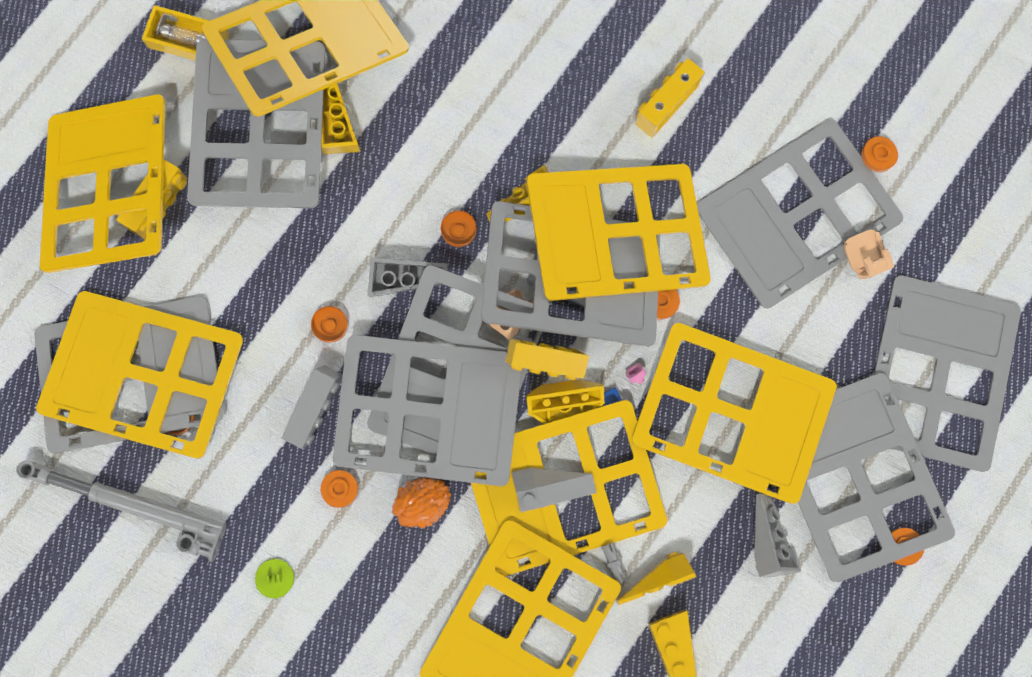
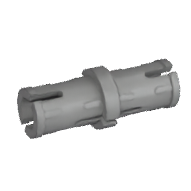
M613 543L602 546L601 548L608 562L606 565L610 568L614 579L619 583L628 580L621 565L622 560L618 558Z

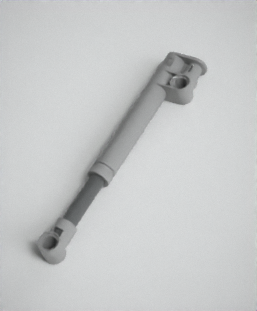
M22 461L16 469L18 476L43 485L52 484L88 496L89 501L98 502L101 505L180 530L176 545L181 552L195 556L199 554L208 557L211 562L217 556L226 530V524L99 482L90 484L54 472L53 468L37 464L36 462ZM28 466H31L32 471L27 475L26 469ZM187 538L192 542L188 549L184 546V541Z

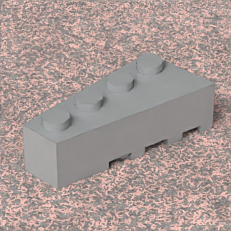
M371 258L368 297L417 290L423 271L427 266L431 265L449 271V265L445 263ZM437 282L435 283L434 287L442 286L444 284Z
M325 365L313 370L281 439L301 449L312 444L315 438L313 434L316 428L320 427L323 421L322 417L325 411L328 410L331 400L339 388L343 378L342 374Z

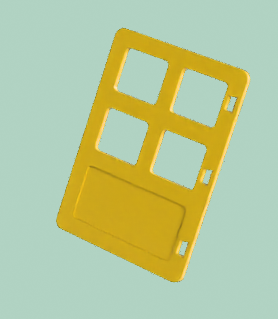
M260 0L202 25L204 36L254 116L265 115L400 57L409 50L408 43L378 0ZM296 2L313 28L283 40L279 37L265 14ZM252 21L266 42L267 47L236 59L219 33L244 22ZM321 40L337 62L338 67L307 79L290 52ZM386 52L389 54L379 59V55ZM275 59L293 86L260 99L244 75V71ZM335 74L336 78L326 81L325 78ZM281 97L282 101L272 105L271 101Z
M160 94L56 114L50 117L47 133L39 265L43 272L52 273L151 256L160 252L162 248L165 99ZM155 116H159V124H155ZM148 163V188L146 194L110 200L111 171L113 169ZM153 169H158V177H153ZM96 173L95 202L93 204L58 210L60 181L62 179ZM147 209L146 240L140 243L108 248L109 218L113 215ZM94 219L93 249L89 252L56 257L58 226ZM156 223V232H151L152 224Z
M676 164L533 173L528 176L526 183L544 296L548 300L555 301L705 287L711 282L691 170L687 165ZM677 180L679 182L685 219L655 221L652 217L646 182ZM630 183L632 185L638 222L606 224L599 185ZM687 233L695 273L664 275L656 235ZM640 237L647 277L616 279L613 273L608 239ZM688 277L689 283L680 284L679 278ZM633 282L634 288L624 289V283ZM576 287L577 293L567 294L566 288Z
M82 291L77 295L36 410L40 415L200 459L205 455L243 343V338L237 332ZM145 324L177 332L163 372L131 364V359ZM193 337H199L226 346L217 375L211 386L180 378V372ZM126 378L146 382L158 387L148 419L142 428L111 418ZM176 391L207 400L196 437L193 441H187L160 432L172 395ZM60 410L70 411L68 417L58 415ZM117 424L127 427L125 433L115 431ZM174 440L184 443L183 450L172 447Z
M675 323L667 337L635 427L632 442L637 447L789 504H795L801 498L837 385L832 379L682 323ZM683 340L715 353L702 392L674 383L668 378L678 348ZM730 359L738 360L763 371L750 410L717 398ZM663 394L693 404L696 407L683 446L672 444L649 434ZM712 412L741 422L745 426L731 465L704 456L698 452ZM655 441L665 444L664 451L653 447ZM712 462L722 466L721 472L710 468ZM772 484L779 487L778 492L775 493L767 490L768 485Z
M627 400L619 401L514 433L508 483L504 486L471 483L489 546H491L501 526L507 520L518 523L571 555L663 528L667 524L666 513L647 451L635 446L632 442L637 418L631 402ZM620 417L625 427L633 459L600 469L595 459L587 428L588 426ZM568 432L573 434L584 473L593 475L596 493L591 494L601 527L598 532L572 540L565 539L555 504L529 511H520L511 473L527 468L544 469L537 443ZM476 471L474 478L487 479V473ZM637 473L643 486L650 515L616 525L604 484ZM644 521L646 527L635 531L633 524ZM513 538L496 565V570L503 576H508L550 563L551 560ZM587 539L589 545L577 548L576 542ZM529 557L531 563L519 566L517 560Z
M507 520L501 526L420 670V677H573L619 595L621 586L615 579L518 523ZM513 538L551 560L534 591H529L498 573L495 569ZM564 568L571 570L602 589V593L586 621L577 619L547 601L551 589ZM486 585L492 586L524 605V610L508 638H503L469 617V613ZM602 599L608 602L603 613L597 610ZM538 615L545 617L576 636L573 646L558 669L521 648L522 641ZM573 654L578 656L571 668V666L567 665V662Z

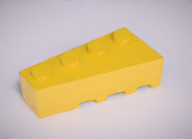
M332 75L325 79L326 81H329L331 79H334L335 76ZM338 84L324 89L321 142L323 155L361 152Z
M510 339L505 362L511 365V368L514 370L522 371L523 368H527L529 372L536 374L544 371L549 376L558 377L561 374L565 375L567 379L576 380L577 377L584 379L589 355L576 348L569 347L567 349L556 345L554 349L553 346L539 343L536 346L534 342Z
M683 609L648 623L668 677H697L687 610Z

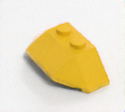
M581 379L540 385L526 395L528 415L543 424H547L599 408V406L601 407L605 403L604 385Z

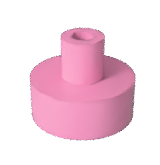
M634 364L626 371V377L631 383L638 382V384H642L645 381L646 370L641 364Z

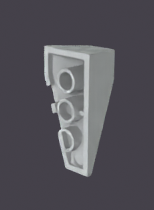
M527 468L511 472L521 512L596 493L593 475L590 473Z
M765 494L756 495L755 561L759 577L771 578L799 573L801 569L794 546L790 547L786 539L788 533L786 529L783 530L779 523L780 515L772 497Z

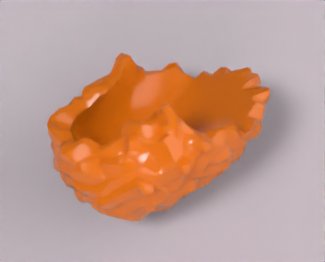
M423 477L413 479L411 482L407 481L403 488L400 487L398 489L397 497L392 506V514L398 517L399 524L404 527L418 526L425 528V526H432L433 522H438L440 516L448 508L449 497H451L449 487L445 486L444 481L437 478Z

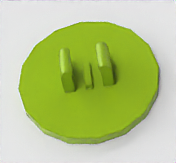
M281 559L265 561L259 566L255 574V584L258 591L267 598L277 599L285 596L294 584L293 569L287 562Z

